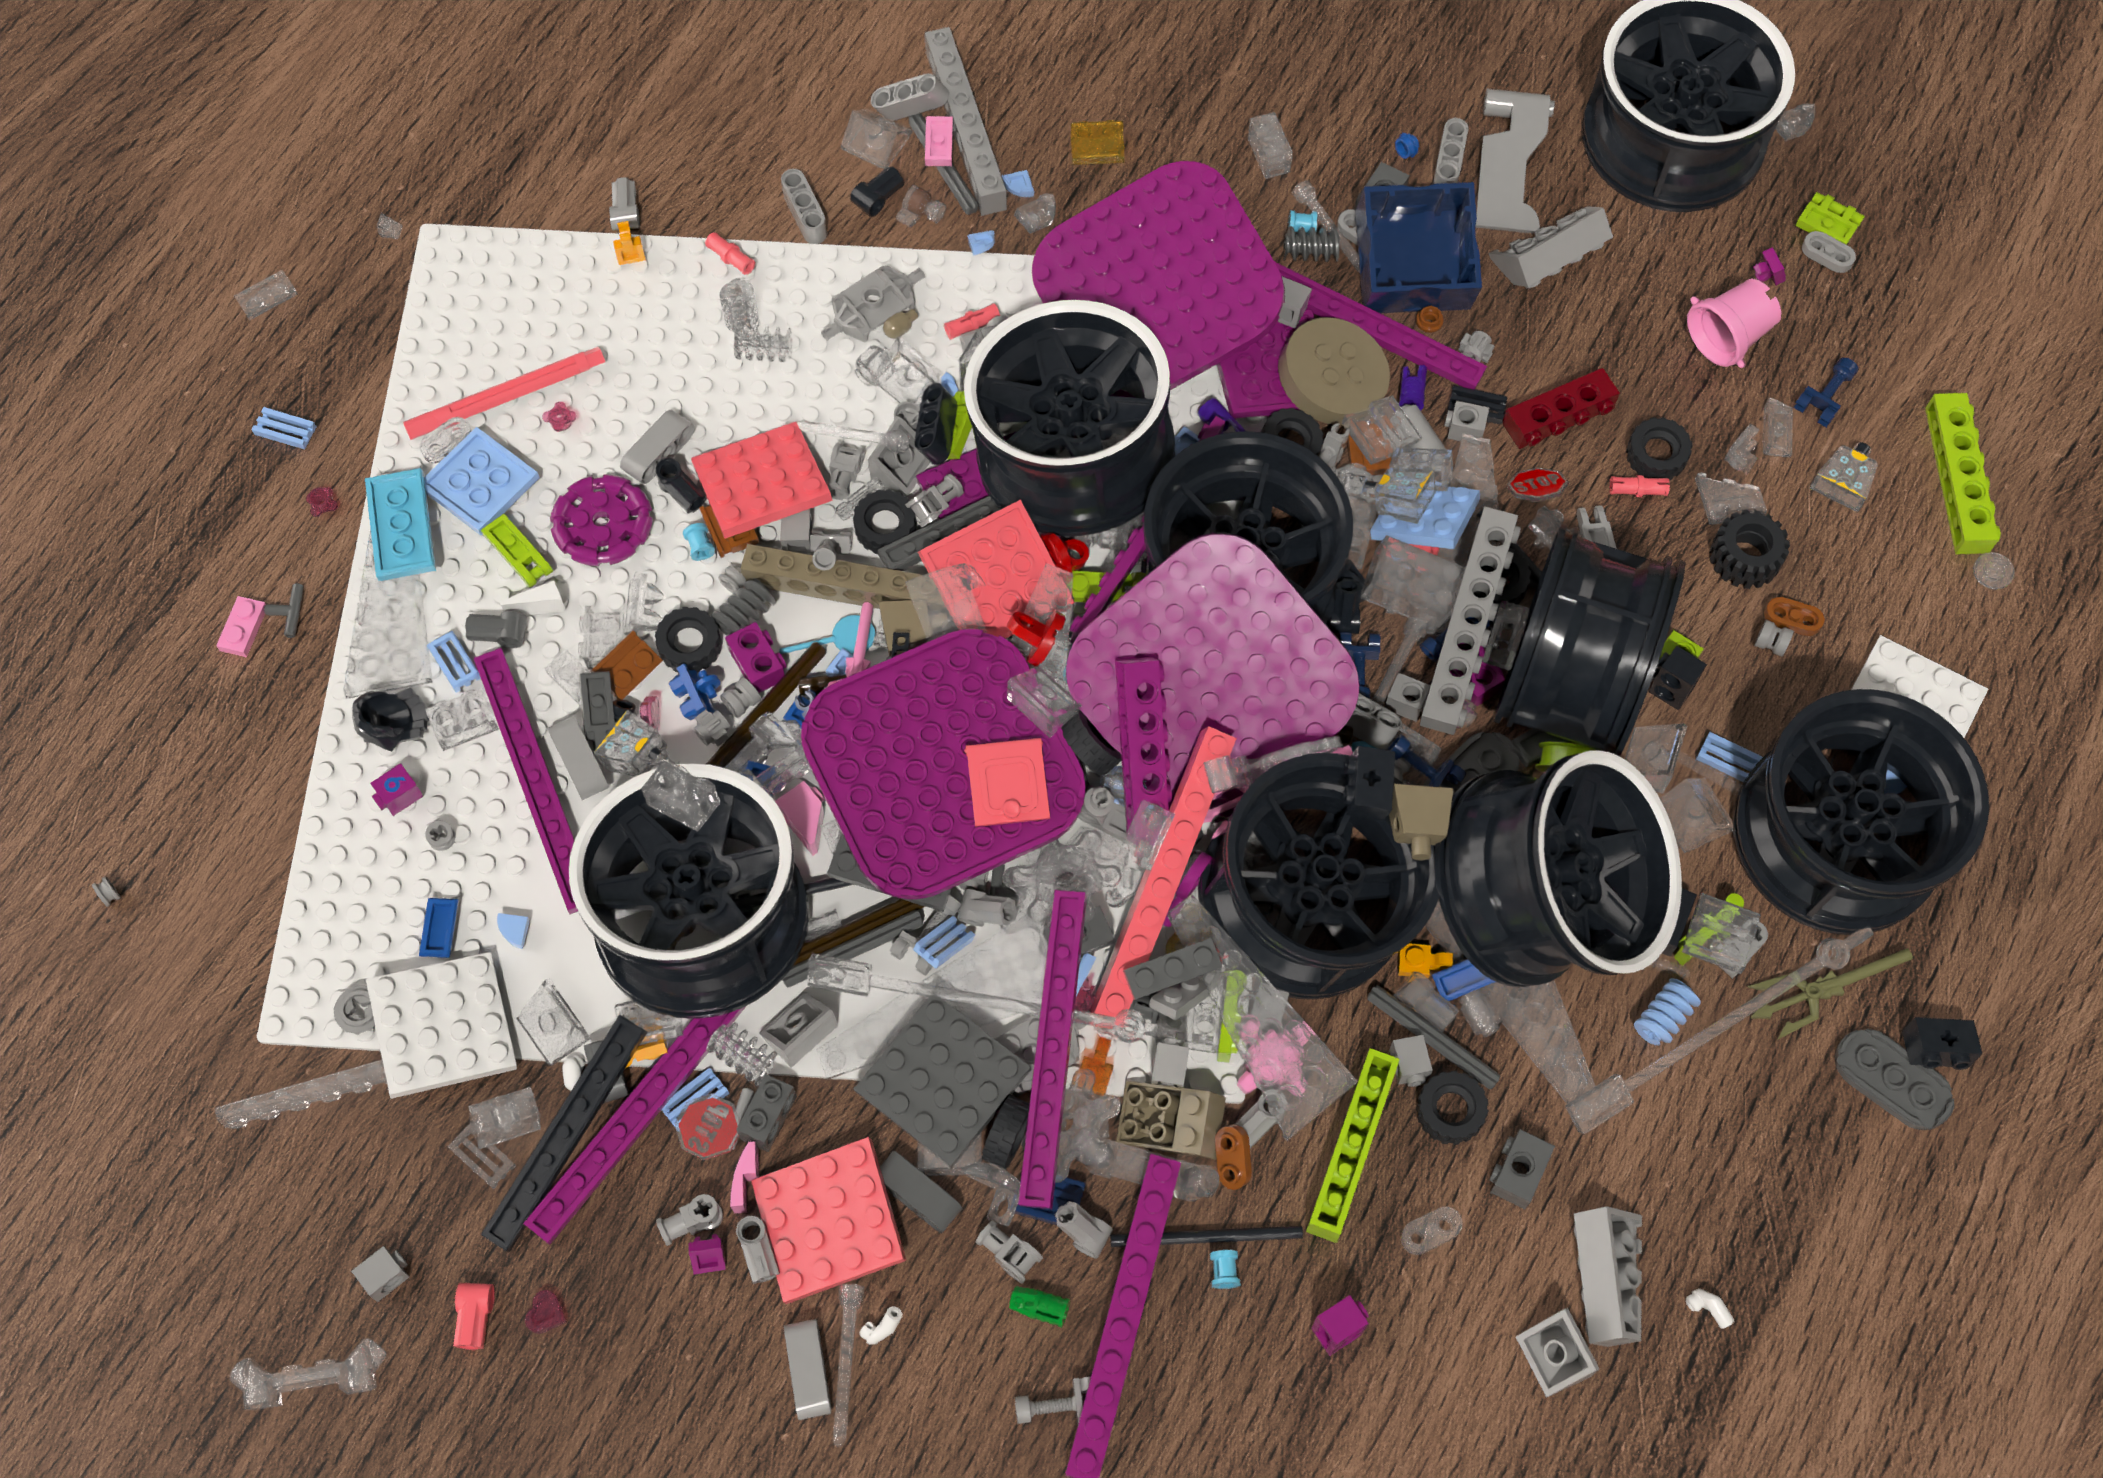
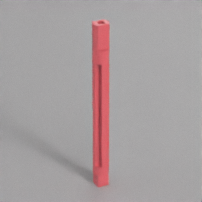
M598 346L404 421L403 424L410 440L590 370V368L606 361Z

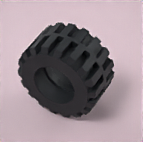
M1743 510L1741 515L1736 512L1731 515L1730 519L1726 518L1710 547V553L1712 554L1710 561L1711 564H1716L1714 567L1717 574L1722 573L1721 579L1725 582L1729 579L1733 582V586L1738 587L1739 584H1742L1744 589H1750L1752 585L1759 588L1763 586L1764 582L1766 584L1770 583L1778 574L1789 554L1790 540L1786 539L1788 536L1787 531L1780 529L1782 524L1779 521L1774 522L1771 520L1773 516L1769 514L1766 516L1761 515V511L1755 510L1754 513H1750L1749 510ZM1737 543H1749L1755 546L1762 556L1746 554L1739 548Z

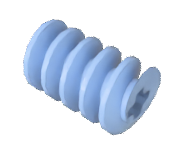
M1669 979V982L1663 986L1662 991L1656 995L1655 1000L1651 1001L1648 1005V1009L1643 1011L1641 1018L1636 1020L1634 1028L1650 1044L1660 1045V1040L1670 1043L1672 1036L1669 1032L1677 1034L1680 1030L1677 1024L1684 1025L1687 1022L1684 1015L1691 1016L1694 1013L1691 1006L1698 1007L1701 1001L1686 984L1678 979Z

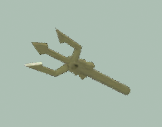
M1906 948L1839 976H1836L1831 970L1823 979L1819 977L1812 983H1808L1792 972L1747 986L1748 988L1769 992L1772 986L1792 981L1803 991V993L1773 1005L1763 1004L1750 1019H1770L1772 1013L1806 1000L1809 1004L1810 1015L1794 1023L1787 1021L1778 1037L1780 1039L1819 1019V999H1830L1831 995L1843 996V987L1913 959L1912 953Z

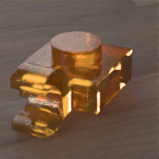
M1099 1037L1093 1059L1084 1056L1075 1083L1076 1089L1105 1097L1114 1069V1065L1106 1063L1111 1040Z

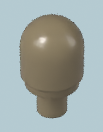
M914 309L906 313H895L883 324L885 335L891 339L901 337L912 327L911 322L918 318V314Z

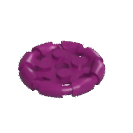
M603 474L601 478L589 476L578 480L567 488L568 492L564 496L560 495L553 506L550 521L553 523L551 534L554 542L564 554H570L572 560L584 565L600 566L602 563L613 565L628 559L636 553L635 549L640 544L644 545L652 528L653 519L650 517L652 507L648 497L640 487L632 486L630 480L616 475ZM596 489H605V493L602 492V491H597V492H595V490H596ZM624 494L628 496L625 502L620 500ZM576 499L581 502L577 508L572 505ZM638 515L636 520H630V516ZM598 518H609V522L606 525H595V521ZM573 523V527L566 528L565 524ZM627 535L631 537L628 541L624 540ZM579 541H581L584 544L577 546ZM609 545L608 551L599 552L598 546Z

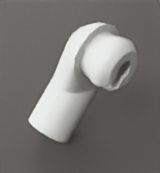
M577 1055L567 1058L562 1066L564 1085L570 1091H572L579 1080L585 1065L584 1060Z
M1695 1289L1691 1295L1686 1297V1304L1692 1311H1700L1702 1307L1709 1310L1720 1328H1726L1734 1322V1318L1719 1296L1702 1289Z
M897 1307L888 1308L881 1323L876 1327L872 1322H867L860 1330V1336L866 1339L868 1344H877L894 1333L902 1318L901 1310Z

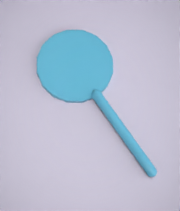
M849 615L842 618L835 624L832 637L781 648L779 652L780 654L806 649L814 642L820 645L834 642L840 651L843 648L854 654L860 616ZM872 623L870 624L866 651L873 645L875 640V628Z

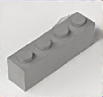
M1587 206L1558 220L1557 227L1548 226L1534 231V238L1522 241L1520 239L1509 243L1511 249L1504 252H1499L1497 249L1488 254L1490 259L1513 285L1532 288L1539 285L1541 279L1546 276L1561 272L1562 267L1568 263L1580 261L1585 253L1602 248L1604 242L1613 238L1604 208Z
M1607 1206L1574 1213V1234L1578 1245V1267L1581 1271L1583 1287L1581 1295L1585 1304L1587 1321L1585 1329L1589 1337V1344L1610 1347L1641 1341V1299L1636 1296V1288L1639 1284H1642V1272L1636 1267V1254L1642 1253V1241L1636 1239L1637 1227L1642 1226V1215Z

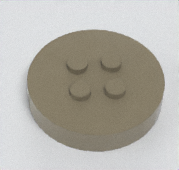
M1317 318L1304 323L1292 334L1282 349L1279 358V377L1289 399L1300 410L1305 411L1304 413L1310 414L1313 419L1323 423L1347 425V422L1354 424L1362 421L1378 406L1389 387V365L1379 344L1362 328L1342 319Z

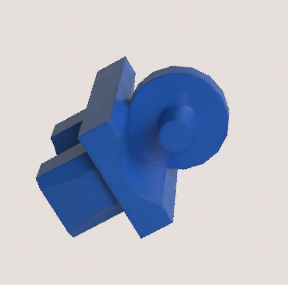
M686 664L677 667L679 675L671 680L669 685L675 696L681 698L687 693L690 696V699L679 707L683 716L691 721L704 710L714 713L715 710L710 699L717 696L715 689L720 686L719 677L717 675H708L706 670H702L699 673L696 670H689Z

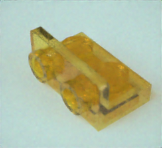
M1107 120L1071 123L1072 165L1124 163L1123 121Z

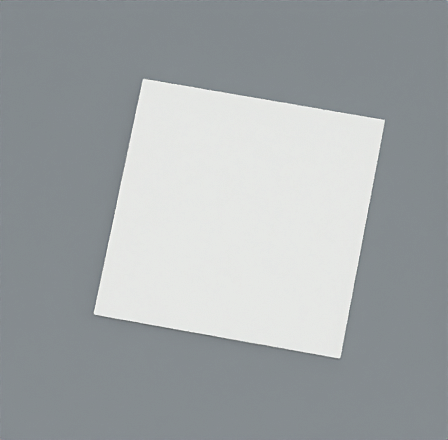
M423 224L421 226L370 477L422 468L425 477L467 435L478 427L538 472L540 478L504 514L549 563L553 572L548 576H541L536 580L537 584L531 588L527 587L521 577L483 534L479 535L427 495L436 571L378 581L375 571L366 494L257 1033V1039L260 1043L380 1051L375 1026L372 1028V1031H365L357 1035L345 1032L337 1024L334 1017V1006L344 991L354 986H367L366 979L491 952L515 1059L565 1062L567 1058L577 1055L584 1060L585 1064H588L584 1045L603 1040L619 1015L624 1016L646 1031L663 1027L667 1040V1050L693 1019L676 1018L648 1010L628 998L611 980L597 952L594 936L586 927L579 911L571 915L567 911L482 680L476 681L474 679L471 681V685L467 687L463 685L460 687L461 690L456 693L428 649L427 644L453 631L476 669L475 657L502 648L574 840L585 819L595 806L626 781L645 772L665 766L706 764L725 742L720 746L712 743L706 746L695 734L693 728L697 726L696 719L688 720L683 716L679 708L682 703L690 699V696L687 693L679 698L672 692L669 682L678 676L679 672L673 671L671 667L668 668L664 660L623 699L636 705L635 713L637 717L630 721V725L626 728H623L621 724L619 725L621 734L619 735L620 731H618L614 735L615 739L610 741L614 744L611 749H608L607 754L594 755L609 785L608 789L582 800L547 729L575 716L586 738L583 727L579 674L591 673L590 671L633 630L660 657L655 643V631L658 629V623L663 620L666 614H670L675 609H682V607H697L699 610L708 612L711 617L714 611L720 612V606L723 603L728 604L730 596H736V594L728 591L720 583L718 577L720 574H726L725 569L728 566L735 568L741 573L740 568L746 549L736 553H727L724 555L725 557L720 558L708 531L707 536L709 542L715 547V554L701 561L691 559V548L689 542L684 539L683 530L695 523L705 524L700 509L696 512L687 513L669 493L661 490L657 475L647 484L640 483L620 468L623 456L667 410L675 411L695 426L690 440L672 459L679 462L681 470L704 494L705 492L691 461L692 457L793 422H797L826 484L829 483L831 477L829 465L836 442L841 443L843 447L858 450L859 448H864L863 466L857 474L855 482H849L847 499L836 500L832 498L833 501L808 510H810L813 531H823L824 534L840 535L841 531L852 532V549L850 554L836 553V560L886 568L878 554L873 553L871 550H866L858 542L853 524L855 506H858L861 498H865L866 494L874 493L876 490L885 491L889 489L871 480L868 458L893 423L894 410L900 403L913 402L920 407L923 391L930 384L938 383L946 372L954 378L958 391H964L966 370L971 358L965 356L960 336L952 340L948 338L944 329V323L965 316V312L970 310L975 312L993 303L997 306L1000 316L1003 315L1008 318L1025 309L1043 304L1032 279L1034 255L981 253L973 256L972 252L725 239L729 243L736 244L742 253L754 260L755 267L753 271L748 275H744L732 264L724 263L720 258L721 256L707 248L705 245L706 238L631 234L632 237L640 236L646 261L619 265L613 241L619 240L620 237L619 234L442 224ZM881 266H889L901 275L904 273L906 276L917 270V268L924 272L925 278L912 285L911 288L918 318L911 322L912 327L897 339L887 337L883 331V324L867 334L868 341L866 342L846 335L844 332L838 333L828 341L822 336L821 330L834 323L835 315L832 298ZM870 295L865 300L876 302L879 300V297ZM907 308V309H905V310L902 311V312H903V313H906V312H908L910 309ZM598 346L602 351L606 362L594 366L590 370L410 440L403 424L404 421L582 351L586 352ZM1217 365L1170 390L1168 409L1173 424L1174 436L1184 426L1198 435L1205 423L1198 417L1197 413L1212 398H1216L1229 412ZM1267 416L1237 418L1236 420L1248 432H1261L1267 421ZM1028 422L1000 423L999 431L1004 437L1018 431ZM1230 426V428L1226 430L1224 433H1230L1235 431L1234 428ZM972 428L961 455L976 449ZM1113 433L1109 439L1101 441L1103 450L1117 444L1126 437ZM1065 447L1063 452L1058 455L1045 454L1043 457L1069 458L1071 455ZM946 459L943 463L948 462L952 459ZM930 463L925 471L930 470L939 465H934ZM603 474L626 478L631 481L632 486H638L642 489L651 504L652 511L650 512V517H652L653 522L648 539L644 545L640 544L635 549L636 553L613 565L602 563L600 566H589L572 560L570 554H564L558 548L551 534L553 523H551L550 517L556 500L560 495L564 496L568 492L567 488L585 477L601 478ZM667 474L664 477L672 478L675 474ZM916 483L910 494L904 497L911 500L922 492L918 483ZM596 489V490H595V492H597V491H602V492L605 493V489ZM624 494L620 500L625 502L628 496ZM707 497L706 501L702 504L704 508L710 506ZM576 499L572 505L577 508L581 502ZM1225 501L1207 505L1206 507L1215 516L1228 515L1236 520L1244 501ZM887 510L877 512L871 519L872 528L881 534L893 532L899 524L897 515ZM1142 512L1131 521L1105 532L1072 536L1073 539L1085 543L1090 552L1082 571H1108L1112 573L1116 567L1113 563L1121 550L1126 551L1130 546L1128 540L1135 528L1140 530L1144 525L1142 519L1145 512ZM638 515L630 516V520H636ZM600 517L595 521V525L604 526L609 522V518ZM781 519L754 528L759 540L757 546L783 550L780 541ZM916 520L917 530L923 528L919 525L920 523ZM567 523L565 527H573V523ZM1179 527L1176 529L1170 542V555L1192 540ZM1218 532L1219 534H1228L1227 532ZM627 535L624 540L628 541L631 537ZM579 541L577 546L584 544L581 541ZM609 545L598 546L599 552L608 551ZM1073 550V556L1080 559V554ZM1142 556L1131 573L1141 572ZM532 562L526 568L530 571L537 565ZM923 562L903 570V572L930 576ZM555 581L566 610L527 615L521 647L507 648L499 645L497 642L467 640L465 623L469 614L501 616L503 609L500 605V600L547 582ZM1125 586L1124 592L1129 591L1132 586ZM769 589L776 604L771 605L766 601L765 605L768 612L764 613L758 609L757 613L760 619L758 621L751 617L748 619L751 624L756 622L761 631L765 629L768 631L773 641L771 648L774 653H777L781 648L832 637L835 624L849 615L860 616L862 606ZM1075 602L1074 612L1076 614H1085L1087 611L1084 609L1086 602ZM873 608L871 623L875 628V640L865 654V660L871 661L870 667L886 661V658L889 657L880 609ZM1050 616L1039 622L1045 624ZM948 621L949 630L933 632L934 639L958 631L957 626L954 622ZM685 628L676 634L674 645L681 652H693L701 646L703 637L698 630ZM719 629L722 644H720L721 652L717 655V660L714 663L712 662L706 671L708 675H717L721 682L720 686L715 689L717 696L710 699L714 710L719 711L728 721L730 728L727 730L726 735L730 737L760 702L754 706H748L746 712L739 718H736L722 702L720 695L727 690H733L736 683L743 678V675L728 651L725 640L726 635ZM1007 639L1021 652L1027 661L1033 645L1024 640ZM447 641L446 644L467 675L470 673L469 668L452 641ZM834 642L822 645L826 649V655L805 678L827 676L826 669L840 652ZM1055 642L1045 660L1038 667L1027 663L1060 727L1080 710L1070 694L1068 684L1062 682L1070 649V643ZM751 643L748 644L745 648L752 649L756 647L758 644ZM438 646L436 650L454 679H460L442 647ZM808 648L781 654L787 668L783 669L784 675ZM763 666L758 671L765 672L771 667ZM799 685L726 767V769L743 776L749 760L778 768L779 781L773 796L774 801L802 782L794 773L798 762L804 757L801 728L783 719L794 703L795 697H798L800 694ZM411 687L416 695H419L430 711V721L427 722V730L424 731L423 737L398 743L392 752L373 743L364 742L363 738L354 729L352 720L353 702L369 691H384L388 694H396ZM773 687L759 693L761 701ZM612 694V701L617 700V698ZM801 695L802 697L810 700V698L807 695ZM638 728L643 729L640 736L634 735ZM627 733L630 737L625 742L620 740V737ZM650 737L638 753L634 752L633 747L640 738ZM587 740L594 754L593 740ZM629 745V751L621 753V748ZM655 747L663 750L659 753L656 760L648 757L650 750ZM1122 761L1105 775L1096 773L1082 762L1090 786L1104 787L1108 790L1112 774L1123 776ZM401 763L418 786L423 797L395 816H392L387 808L381 811L371 797L376 792L370 783ZM822 793L821 795L824 798L822 802L824 818L818 853L812 856L788 826L793 844L794 862L800 871L804 884L831 878L828 877L827 872L842 834ZM1114 793V795H1113L1114 797H1118V798H1123V799H1124V795L1115 794V793ZM1145 813V817H1149L1152 815ZM1229 817L1203 823L1201 827L1203 837L1193 847L1179 885L1201 852L1206 851L1215 831ZM1077 818L1073 828L1057 840L1004 864L1003 887L1025 888L1027 890L1025 900H1015V906L1018 910L1017 917L1009 926L984 923L983 927L969 925L957 919L958 911L954 916L957 919L956 924L958 926L961 923L966 926V933L972 931L976 935L970 944L937 969L932 967L926 976L916 970V963L921 956L912 947L909 946L908 951L901 960L891 955L890 949L896 941L894 939L792 987H786L783 980H781L767 994L746 1006L695 1070L705 1071L710 1067L713 1072L860 1081L933 992L996 1039L1041 1012L1048 951L1043 930L1048 928L1046 923L1051 921L1055 890L1085 892L1087 894L1086 905L1091 904L1093 908L1100 905L1115 938L1114 944L1091 953L1092 956L1096 957V960L1076 996L1074 1018L1090 1010L1153 850L1149 852L1140 851ZM445 821L451 826L456 837L452 847L444 851H437L430 846L426 840L425 832L431 823ZM443 830L441 834H435L434 837L438 841L441 837L446 838V834ZM1253 832L1246 845L1244 871L1253 869ZM727 838L723 855L726 856L756 848L749 843ZM686 840L679 841L680 844L686 842ZM1049 848L1078 858L1075 867L1067 875L1053 880L1039 878V872ZM642 861L630 874L646 872L648 867ZM703 863L699 867H704L709 863ZM673 869L668 873H674L676 869ZM992 870L988 874L986 889H978L977 891L990 895ZM721 883L717 887L726 886L728 883ZM857 885L807 895L809 902V926L804 943L886 906L899 898ZM1198 885L1187 899L1172 926L1166 927L1162 925L1149 960L1210 938L1200 912ZM955 886L952 888L950 895L962 903L965 890L961 889L960 886ZM767 889L740 890L739 895L750 893L751 896L767 892ZM661 895L656 900L663 899L666 895ZM428 898L459 900L450 958L419 957ZM761 906L753 907V911L744 912L743 915L749 920ZM929 907L917 910L923 919V926L908 934L916 939L919 938V935L929 921H931L930 919L937 910ZM710 909L708 913L715 911V909ZM644 910L618 919L616 923L630 938L640 943L652 911ZM498 913L529 918L530 922L523 949L511 945L503 937L497 924ZM685 915L678 916L674 920L682 919ZM948 915L946 919H944V922L952 916ZM696 924L693 933L682 937L676 944L675 950L701 947L718 941L720 938L705 930L700 924ZM949 930L947 933H945L943 936H941L939 939H937L935 942L929 945V947H931L933 944H935L937 941H939L941 938H943L951 931ZM1083 930V939H1084V938L1086 937V932H1085V930ZM957 936L952 941H950L944 948L938 950V955L945 951L947 948H949L951 945H953L955 942H957L960 938ZM1218 954L1221 961H1226L1221 954ZM1226 962L1222 965V968L1217 969L1223 973L1219 986L1210 993V996L1177 1020L1160 1013L1157 1024L1154 1025L1151 1024V1020L1132 1015L1131 1017L1126 1016L1123 1025H1116L1092 1015L1095 1022L1079 1030L1077 1035L1079 1061L1068 1067L1065 1093L1124 1097L1126 1081L1152 1084L1158 1042L1164 1043L1165 1038L1184 1041L1183 1046L1189 1047L1183 1088L1211 1091L1225 1096V1103L1241 1104L1245 1099V1093L1241 1091L1237 1083L1239 1078L1246 1072V1058L1244 1056L1247 1052V1046L1240 1038L1239 1031L1248 1022L1249 981L1246 979L1243 994L1237 997V1005H1243L1241 1023L1234 1024L1233 1034L1239 1035L1237 1054L1231 1053L1229 1063L1217 1061L1225 987L1228 974L1235 971ZM1208 973L1204 975V977L1201 979L1202 981L1205 980ZM806 992L834 1012L837 1027L791 1068L761 1037L759 1032ZM355 1001L356 1012L352 1015L357 1014L364 1019V1010L368 1006L362 1007ZM1029 1047L1024 1051L1023 1055L1027 1060L1035 1061L1036 1047ZM664 1054L653 1060L645 1059L637 1062L636 1058H634L630 1066L653 1068Z

